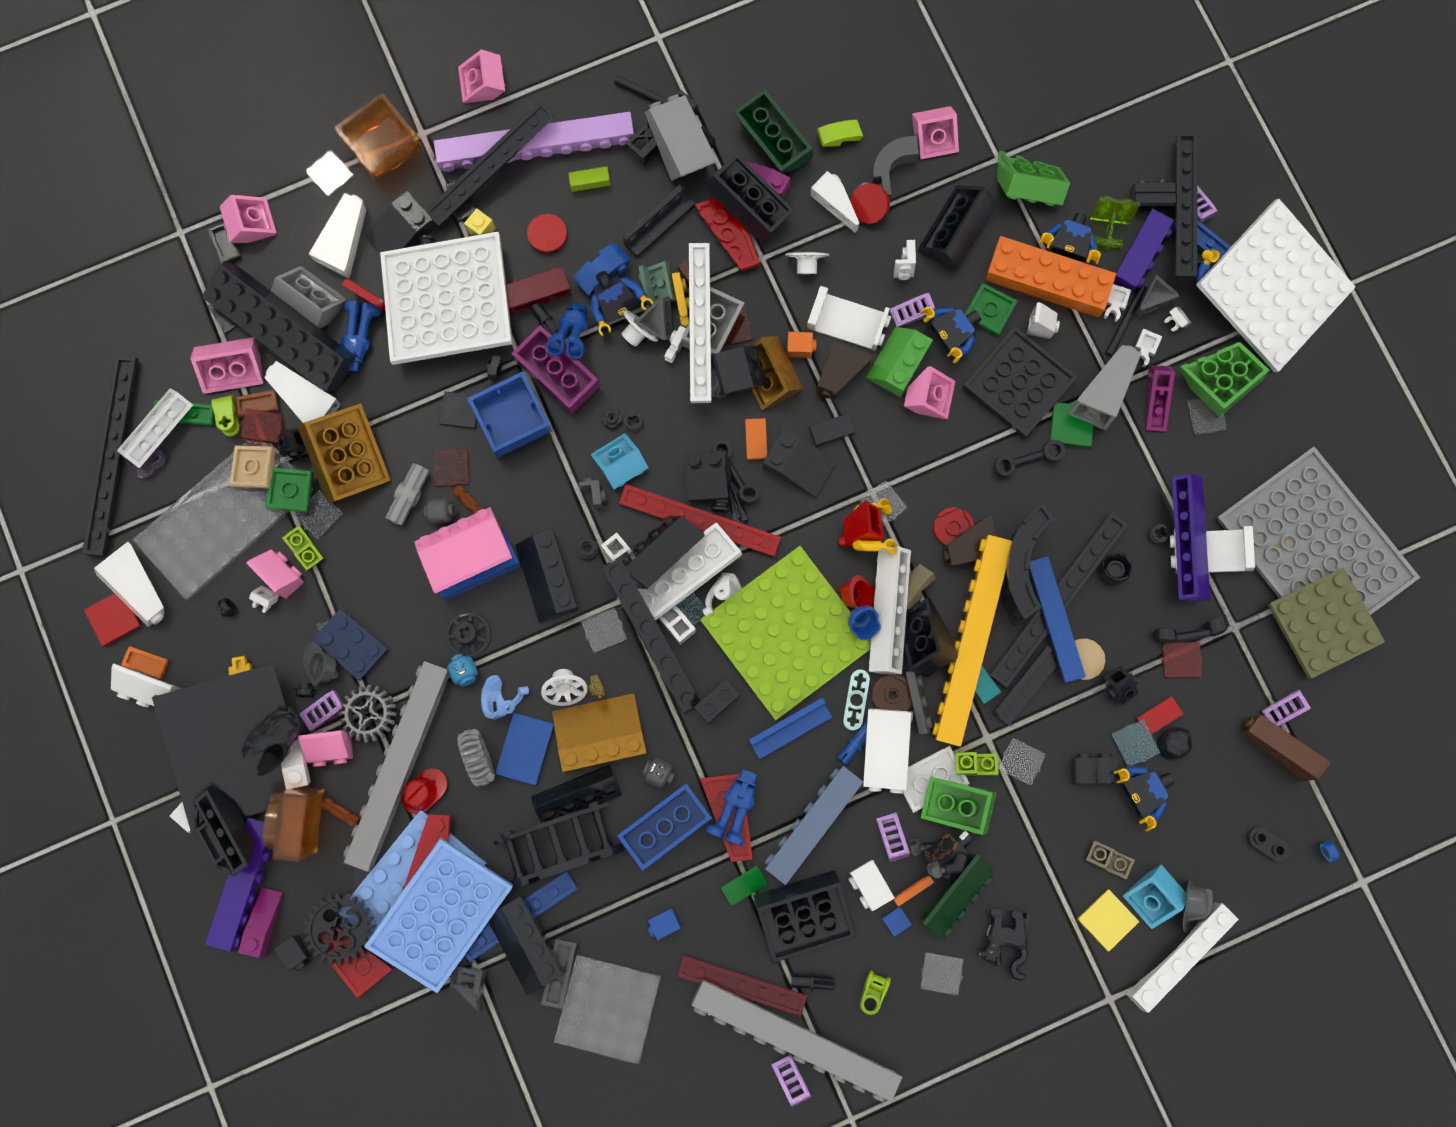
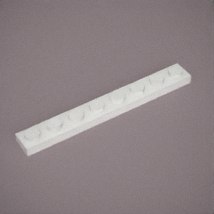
M689 243L690 402L711 403L709 243Z

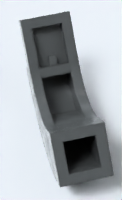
M917 135L893 140L880 151L876 158L872 173V183L882 186L884 191L886 190L889 200L892 194L889 173L900 164L917 162L919 155Z

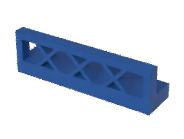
M823 697L749 739V743L758 759H762L831 719L832 716L825 705L826 702Z

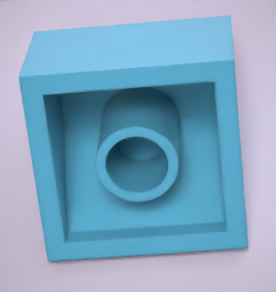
M625 433L590 454L613 489L623 486L627 481L641 475L649 468L639 449Z
M1162 865L1148 872L1123 894L1125 900L1151 929L1181 912L1187 902V893Z

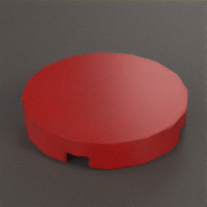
M870 182L860 185L855 189L851 196V205L858 220L862 223L871 224L879 222L888 213L890 200L886 190L884 191L882 186Z
M543 214L534 218L527 230L528 240L533 249L545 254L560 250L566 243L568 236L566 225L562 219L552 214Z
M956 507L944 509L937 515L933 524L935 538L940 544L945 546L973 526L974 521L965 510Z

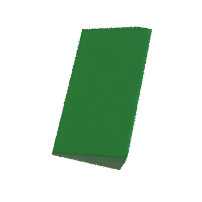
M755 866L722 886L721 890L730 905L733 906L768 885L759 867Z

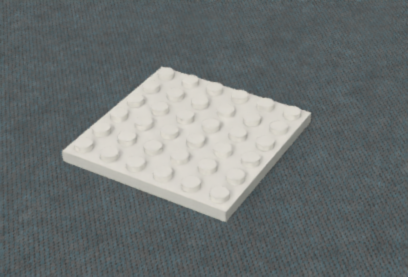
M1280 199L1274 200L1196 284L1274 373L1279 372L1355 288L1354 284Z
M499 232L380 252L389 355L392 365L513 344Z

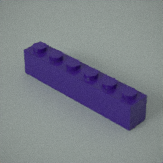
M1192 473L1172 476L1179 600L1187 602L1210 600L1203 477Z
M247 818L246 826L255 841L251 864L235 876L228 874L205 945L228 952L236 951L240 947L243 929L250 918L249 911L251 905L253 906L258 894L256 890L258 884L260 885L264 878L263 869L265 863L267 864L271 857L270 848L272 842L274 843L278 836V830H276L278 825L255 818Z

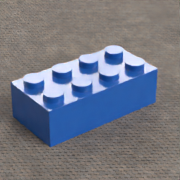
M685 784L618 834L617 837L641 870L644 871L709 822L712 817L689 786Z

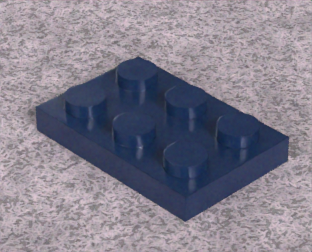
M341 608L312 639L359 681L366 676L389 650Z

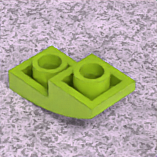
M857 120L836 122L817 129L822 147L840 146L843 141H860L863 137Z
M300 525L282 537L306 571L324 559Z
M977 752L955 753L957 775H999L997 754H977Z

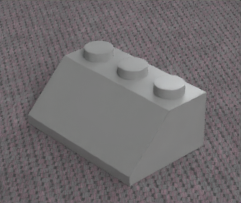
M302 266L275 277L271 292L320 329L329 325L347 301L346 298Z
M710 287L711 356L721 352L745 302ZM690 322L681 338L682 346L689 350Z

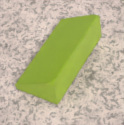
M607 166L569 172L572 192L611 186Z

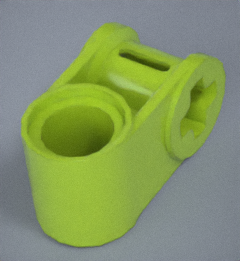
M234 395L212 399L216 426L226 436L233 437L237 435L240 431V423Z
M872 970L869 971L859 1000V1007L864 1013L873 1015L879 1011L890 985V977L884 978L874 974ZM873 981L881 983L882 985L880 986L878 984L873 983ZM868 998H872L875 1001V1007L872 1010H866L864 1007V1002Z

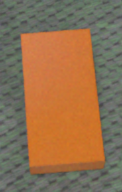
M766 418L745 419L747 460H765L767 456Z
M129 646L121 666L162 680L170 660Z
M926 875L896 895L893 902L899 907L932 885L934 881L930 876Z

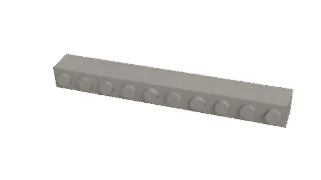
M425 661L417 669L416 677L418 678L415 685L412 684L409 689L408 696L410 698L407 705L404 704L401 709L400 716L402 718L399 725L396 724L393 729L392 736L394 738L392 743L388 744L385 749L384 756L386 758L384 763L380 764L377 769L376 776L378 778L375 785L372 784L368 791L370 798L367 805L364 804L360 811V817L362 818L359 825H355L351 835L354 837L352 843L346 847L343 857H345L344 863L367 872H371L377 861L402 798L404 788L409 780L450 677L447 669Z
M704 979L701 980L691 1002V1005L695 1007L693 1011L706 1016L708 1013L714 1016L713 1020L725 1026L726 1023L734 1026V1031L745 1035L746 1032L754 1035L753 1040L763 1045L768 1042L774 1045L773 1049L784 1055L787 1051L794 1055V1060L805 1064L806 1061L814 1064L813 1069L825 1074V1071L834 1074L832 1078L839 1082L845 1083L847 1080L853 1083L852 1087L862 1093L868 1090L873 1093V1098L881 1102H885V1099L892 1102L901 1082L902 1076L899 1073Z

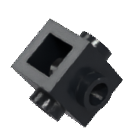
M287 428L285 432L278 435L277 444L280 448L281 456H289V458L294 459L302 457V454L307 452L298 428Z
M1119 666L1103 677L1107 686L1106 693L1112 700L1116 699L1121 705L1139 694L1136 684H1138L1136 678L1122 666Z

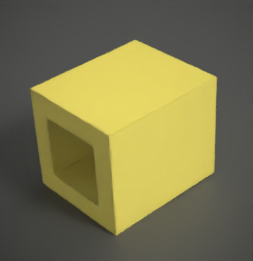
M477 208L464 223L467 232L472 236L493 233L496 229L493 220Z

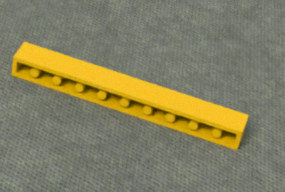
M987 535L985 539H981L979 551H982L980 560L976 559L974 571L977 572L975 580L971 579L968 589L971 592L970 600L966 599L963 612H966L965 620L960 621L958 628L961 636L959 641H955L958 658L949 664L948 673L951 674L949 682L945 681L942 691L945 694L944 702L939 703L937 714H940L939 722L934 723L932 730L935 740L961 747L1007 567L1011 540Z

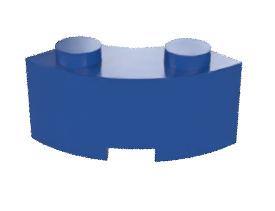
M616 242L600 250L594 261L589 262L588 260L573 279L588 295L594 294L593 288L599 284L595 277L599 272L606 271L609 277L615 274L622 275L628 269L627 265L631 258Z

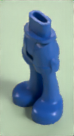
M346 301L344 309L348 312V325L346 335L341 337L340 344L356 356L349 371L358 372L359 364H362L364 355L370 345V341L367 340L369 323L372 317L381 315L382 309L369 303H362L361 305L356 301ZM361 313L358 334L355 335L358 314Z
M571 304V307H568L559 319V331L552 335L546 344V349L551 355L558 356L562 353L567 332L572 330L566 343V352L572 359H580L583 356L585 348L579 337L587 329L588 325L586 321L587 308L585 305Z
M742 769L740 776L735 778L736 781L732 784L731 788L726 790L724 795L726 803L718 822L715 825H708L706 833L723 839L734 808H737L735 818L725 841L737 846H743L744 838L741 836V826L747 811L752 810L755 803L754 794L757 787L755 784L758 777L757 774Z

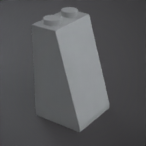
M678 94L667 98L668 102L664 104L658 101L649 105L650 109L645 112L671 181L717 162L686 96L679 97Z
M1122 345L1077 399L1068 414L1106 430L1117 417L1142 352L1137 351L1132 346Z

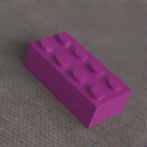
M540 325L511 354L514 361L572 415L600 387L599 380L577 359L570 358L565 348L560 355H551L546 349L547 341L551 335Z

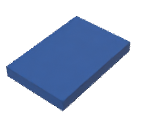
M513 713L495 774L537 786L554 724Z

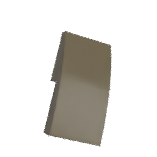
M921 564L909 574L907 610L923 597L921 591L936 579L934 573Z
M1094 841L1086 861L1127 880L1135 862L1134 859L1097 841Z

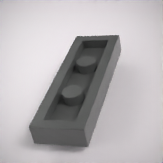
M911 671L906 672L919 735L932 733V728H934V721L928 713L927 707L930 704L928 696L924 694L923 690L925 686L924 677Z
M555 939L553 950L566 974L545 985L541 1005L559 1009L564 1008L577 947L576 942Z

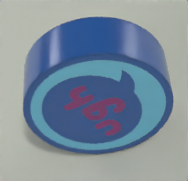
M1327 840L1320 844V850L1329 863L1339 860L1338 850L1331 841Z

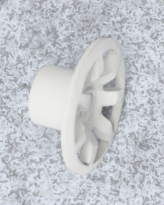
M794 252L787 253L785 256L797 259V274H817V259L827 257L829 254Z
M624 311V315L630 324L621 334L630 344L637 347L645 337L655 342L658 341L657 336L634 323L639 316L630 311Z
M560 669L555 671L552 678L544 683L541 694L543 699L552 705L568 706L581 701L585 697L587 684L582 678L573 675L572 671ZM549 685H551V686L553 687L552 689L546 690V688H547ZM581 685L583 686V691L576 689ZM556 693V695L554 696L553 700L549 699V698L546 696V695H553V694ZM572 693L575 696L579 697L574 700H571L570 694ZM561 696H565L567 702L558 701L560 700Z

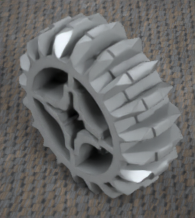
M367 685L366 692L362 686L358 688L359 693L351 690L353 697L351 698L346 695L345 699L348 703H341L345 711H339V715L345 716V718L340 720L341 724H346L343 730H350L349 737L356 735L357 741H361L363 738L366 743L369 742L370 736L373 741H377V734L384 738L383 730L391 731L388 724L395 725V721L391 720V716L395 717L397 713L391 712V710L396 708V704H389L393 698L391 696L386 697L388 692L385 690L380 693V687L377 686L373 690L371 685ZM370 697V700H367L364 706H356L360 700ZM377 699L383 706V715L377 712ZM360 710L364 712L367 710L376 715V717H368L361 713ZM353 712L359 716V728H357L353 721ZM373 721H380L376 728L365 731Z
M469 729L459 734L457 739L459 751L471 782L478 787L494 781L493 764L480 732L477 729Z

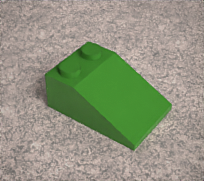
M930 776L921 818L985 835L988 833L997 792Z

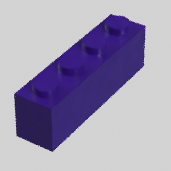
M1154 209L1151 210L1116 272L1115 285L1130 289V293H1133L1136 287L1141 288L1146 279L1143 277L1145 271L1150 272L1155 263L1152 260L1154 255L1158 256L1164 247L1162 244L1163 239H1168L1173 231V228L1170 227L1174 221L1173 219Z

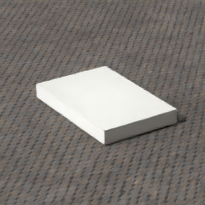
M950 746L908 767V789L903 790V795L912 813L922 809L924 806L930 776L966 785L970 784L966 775L956 774L955 755Z

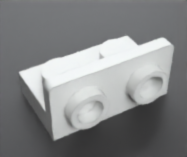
M907 240L906 247H902L901 260H895L893 277L899 280H908L914 277L916 265L915 240Z

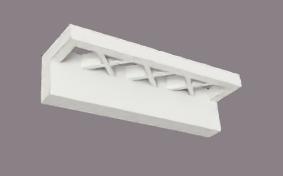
M170 388L120 446L117 452L140 468L193 404Z

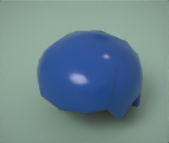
M859 606L854 609L848 619L850 631L860 640H868L874 637L881 628L878 613L870 606Z

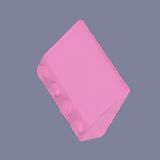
M491 507L479 510L476 514L462 518L452 525L442 527L438 531L422 536L419 540L414 541L434 593L440 592L512 558L501 527Z

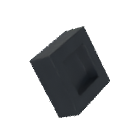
M493 355L492 360H489L486 365V372L490 380H499L504 364L500 356Z

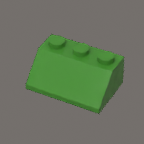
M895 327L868 372L866 379L902 397L927 354L933 339L913 329Z

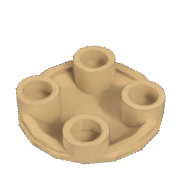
M1086 638L1075 640L1086 675L1081 680H1090L1098 676L1104 669L1105 653L1101 646L1093 640Z

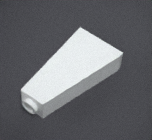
M344 193L309 253L315 262L347 278L351 275L367 210L361 198Z
M277 361L269 366L264 378L303 423L334 413L341 405L336 398Z
M129 542L125 543L94 568L96 575L148 627L151 624L159 623L163 619L165 614L164 607Z

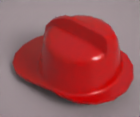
M855 575L850 581L838 588L842 594L843 603L847 607L856 609L859 606H870L874 609L875 588L862 576Z
M427 769L407 783L402 795L405 809L412 814H418L420 810L426 812L446 792L448 783L445 774L438 769Z

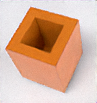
M788 332V358H811L812 352H816V340L813 339V333Z

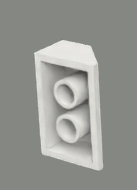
M116 664L112 665L111 690L118 692L117 697L128 701L130 697L137 699L136 704L143 707L154 706L152 700L154 695L182 689L135 670Z

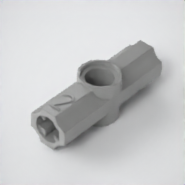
M412 464L404 482H401L395 491L394 501L385 517L387 520L403 526L411 508L415 507L420 499L421 488L430 472L428 469L418 464Z

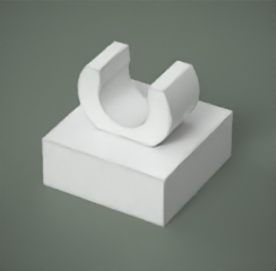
M1180 307L1172 309L1170 311L1172 316L1167 317L1164 321L1165 323L1171 320L1176 322L1175 327L1171 329L1172 331H1177L1180 326L1185 328L1192 323Z
M261 585L251 592L249 599L253 601V608L258 607L260 604L263 606L262 612L265 613L271 608V605L278 601L279 595Z

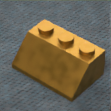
M778 336L762 337L753 344L757 347L766 385L752 389L762 411L791 399L804 389Z

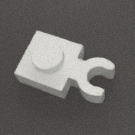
M1113 284L1107 301V306L1110 307L1105 311L1104 319H1107L1109 313H1113L1115 315L1114 322L1119 320L1121 316L1120 310L1124 311L1131 292L1130 289Z
M680 326L677 331H673L669 340L671 345L664 356L666 361L673 363L682 347L681 338L686 328Z
M1146 329L1141 331L1135 345L1136 350L1142 352L1140 358L1144 360L1142 367H1146L1149 363L1150 358L1148 355L1152 357L1155 355L1162 336Z

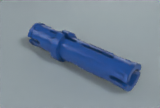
M868 720L856 735L847 741L848 745L837 756V759L840 762L843 761L844 765L847 766L856 753L862 751V746L867 738Z

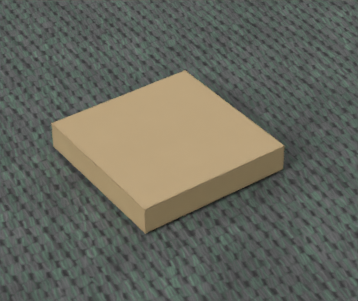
M235 446L229 486L270 489L276 449L265 446Z

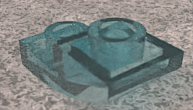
M691 593L676 605L693 626L705 616L702 609L706 607L694 593Z

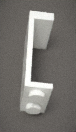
M820 286L807 323L808 330L876 351L877 345L882 346L885 337L882 331L884 327L888 328L891 316L888 315L890 308L886 307L885 311L881 312L827 294L828 288Z
M1244 526L1243 530L1206 531L1209 573L1254 571L1253 526ZM1174 529V535H1170V548H1174L1175 556H1171V568H1175V574H1177Z
M868 709L863 786L869 787V791H881L882 788L890 789L891 793H903V790L908 789L910 729L913 712Z

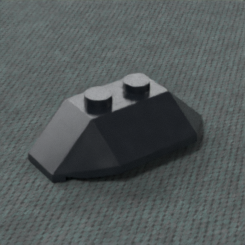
M211 789L206 790L193 801V807H195V831L213 865L235 876L251 864L255 841L235 804Z

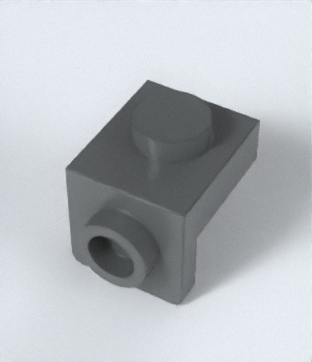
M585 478L583 482H578L580 491L592 490L594 508H603L602 502H606L605 489L601 490L599 480Z

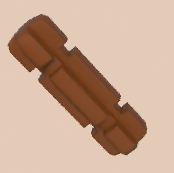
M458 485L452 491L470 512H473L472 514H476L479 510L483 509L481 506L479 507V504L468 492L466 493V490L461 485Z
M325 798L321 803L320 807L322 809L330 811V814L343 822L347 821V824L351 827H355L360 822L361 818L359 816L351 814V811L339 804H334V801L329 798Z

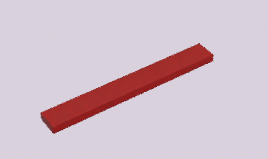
M625 484L619 502L621 505L663 519L670 515L682 516L702 532L717 522L734 543L774 557L781 540L780 536Z

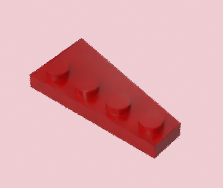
M716 198L695 204V209L740 272L760 266L747 229Z
M740 774L700 779L716 823L726 803V800H724L726 790L731 788L732 784L736 781L735 778L739 777ZM734 808L723 837L731 862L753 859L747 813L741 826V836L744 838L743 846H737L725 841L735 818L737 808Z
M428 814L404 888L438 840L443 838L449 842L450 815Z
M335 926V930H338V933L343 932L340 928ZM326 931L321 936L323 943H333V946L326 953L335 950L336 953L338 952L341 955L337 947L343 945L345 948H349L352 944L349 936H345L343 941L340 942L337 941V938L336 940H330L331 936ZM366 948V953L358 952L359 959L355 960L351 956V963L347 964L343 959L342 965H337L335 959L332 964L356 998L363 995L393 970Z

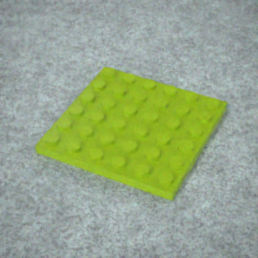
M801 546L797 547L713 610L714 613L700 619L775 721L871 649V638L860 640L850 631L848 619L851 612Z

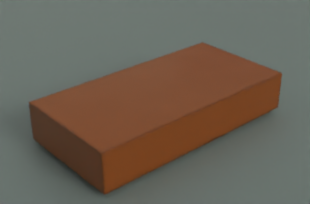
M275 390L235 397L237 416L239 418L280 411L278 395Z

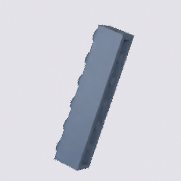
M844 766L841 769L836 767L829 776L832 779L829 785L825 786L823 784L816 794L819 796L816 802H810L803 812L806 813L802 820L797 819L790 828L793 830L789 837L784 836L777 846L780 849L776 855L771 853L764 862L767 865L765 869L786 885L862 785L863 781Z

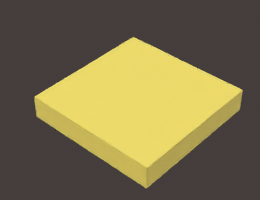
M1109 889L1077 918L1108 952L1139 923L1136 917Z

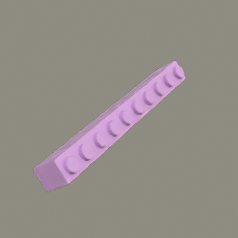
M624 112L549 123L507 163L518 159L530 160L538 156L550 157L558 153L570 154L572 151H589L592 148L600 147L605 149L612 145L620 144L626 146V142L634 135L631 113ZM509 130L434 140L436 161L440 171L450 172L457 168L469 169Z

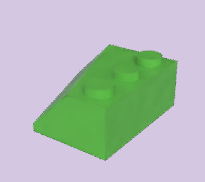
M999 150L997 181L1008 198L1014 200L1023 198L1032 203L1040 201L1049 206H1055V204L1063 205L1070 182L1060 167L1039 161H1034L1032 164L1024 159V157L1018 155L1014 159L1007 157L1006 152Z
M1241 342L1221 349L1210 356L1199 358L1190 364L1180 366V370L1190 389L1219 418L1261 383L1269 372V369Z

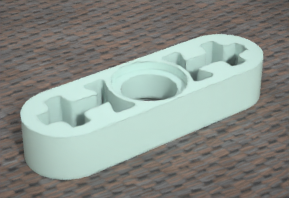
M856 670L850 677L843 724L850 731L859 729L863 722L870 681L868 673L864 670ZM859 674H862V678L866 679V682H862L860 689H864V693L859 690L852 691V687L857 688V681L854 680V677H858ZM858 694L862 697V704L860 706L851 704L850 698L852 695ZM848 708L861 710V714L856 712L855 719L859 720V723H855L854 727L850 726V722H847V718H851L853 712L848 711Z

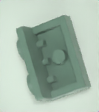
M663 261L648 268L643 265L639 266V280L643 291L646 293V298L653 300L654 303L664 297H670L671 302L676 301L668 262ZM650 301L645 302L646 304L652 306Z

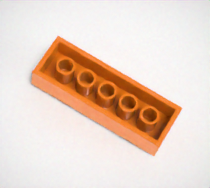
M1000 236L984 281L1100 318L1106 308L1116 273Z

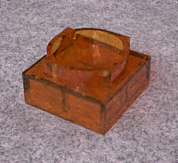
M383 93L334 127L339 138L374 181H377L390 170L399 167L410 159L413 153L423 147L417 134Z
M301 786L281 793L271 794L265 817L262 842H265V846L268 849H274L273 859L299 862L317 853L324 789Z

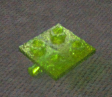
M1109 196L1099 197L1090 215V219L1108 221L1107 238L1095 236L1096 244L1105 246L1107 249H1110V247L1122 249L1123 240L1112 239L1114 222L1130 224L1140 206V202H1134L1130 199L1118 200Z

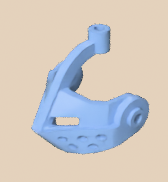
M497 675L488 677L481 694V707L484 715L489 719L495 720L512 713L515 706L523 699V696L529 694L528 686L518 687L517 696L512 701H504L501 694L502 681ZM493 702H496V712L493 710Z

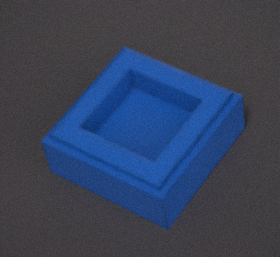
M900 906L882 917V920L894 937L912 925Z

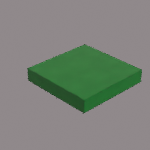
M982 282L965 315L967 316L976 310L981 317V321L975 325L999 337L1018 301Z
M1056 402L1052 410L1049 441L1058 440L1064 445L1090 448L1092 445L1093 424L1068 414L1074 404Z
M273 467L265 508L308 513L314 472Z

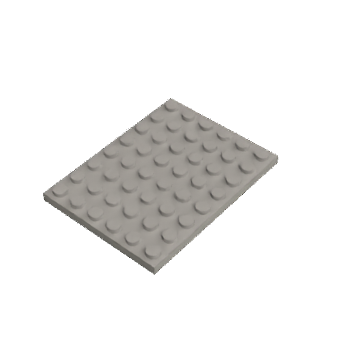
M1312 447L1216 518L1224 530H1243L1244 526H1253L1255 569L1278 598L1286 596L1344 567L1371 615L1421 578L1315 447Z

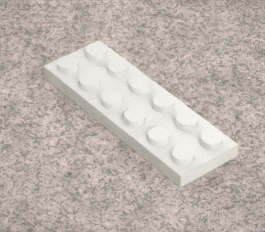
M717 522L703 532L705 536L648 589H638L655 621L742 555L739 548Z

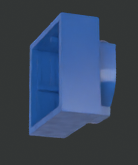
M520 372L467 398L497 458L552 432V428L524 372Z

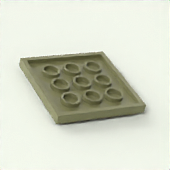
M1344 567L1267 604L1308 679H1312L1385 642Z

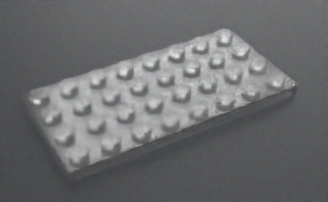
M260 430L241 445L274 447ZM276 449L273 467L295 469ZM234 452L133 539L186 600H190L290 512L265 508L268 492L266 488L229 486Z

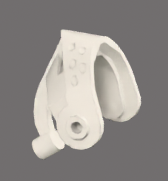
M722 572V575L708 592L705 601L706 608L702 609L705 616L714 613L712 608L714 595L717 599L726 601L742 589L738 578L733 573Z

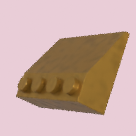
M361 403L297 426L327 503L391 481Z
M634 693L552 711L563 773L648 755Z

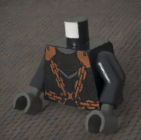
M966 831L957 839L950 833H946L938 841L923 843V845H920L919 840L911 839L908 841V848L913 856L920 855L921 851L924 852L922 855L930 862L927 865L929 875H932L934 878L943 876L952 884L973 857L966 848L974 838Z

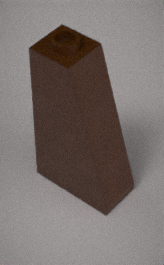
M1262 715L1251 716L1244 723L1246 728L1242 733L1302 781L1319 779L1331 763Z

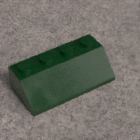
M766 89L733 111V114L781 173L796 170L813 158L812 146Z
M971 854L973 857L964 868V871L960 873L952 884L947 883L918 920L921 925L939 939L942 937L946 938L953 930L951 925L954 921L962 919L967 912L965 907L969 902L973 904L980 896L978 893L982 886L986 887L993 879L991 875L994 870L977 854Z

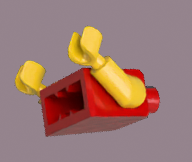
M883 498L878 504L875 502L869 503L865 500L862 504L857 505L853 512L843 520L844 534L838 537L839 544L844 548L849 545L857 551H881V549H885L889 555L896 554V548L891 547L897 546L893 539H887L884 543H881L884 540L881 513L887 515L892 512L889 500Z

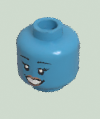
M455 655L447 666L452 682L461 687L473 683L478 675L476 665L470 656Z

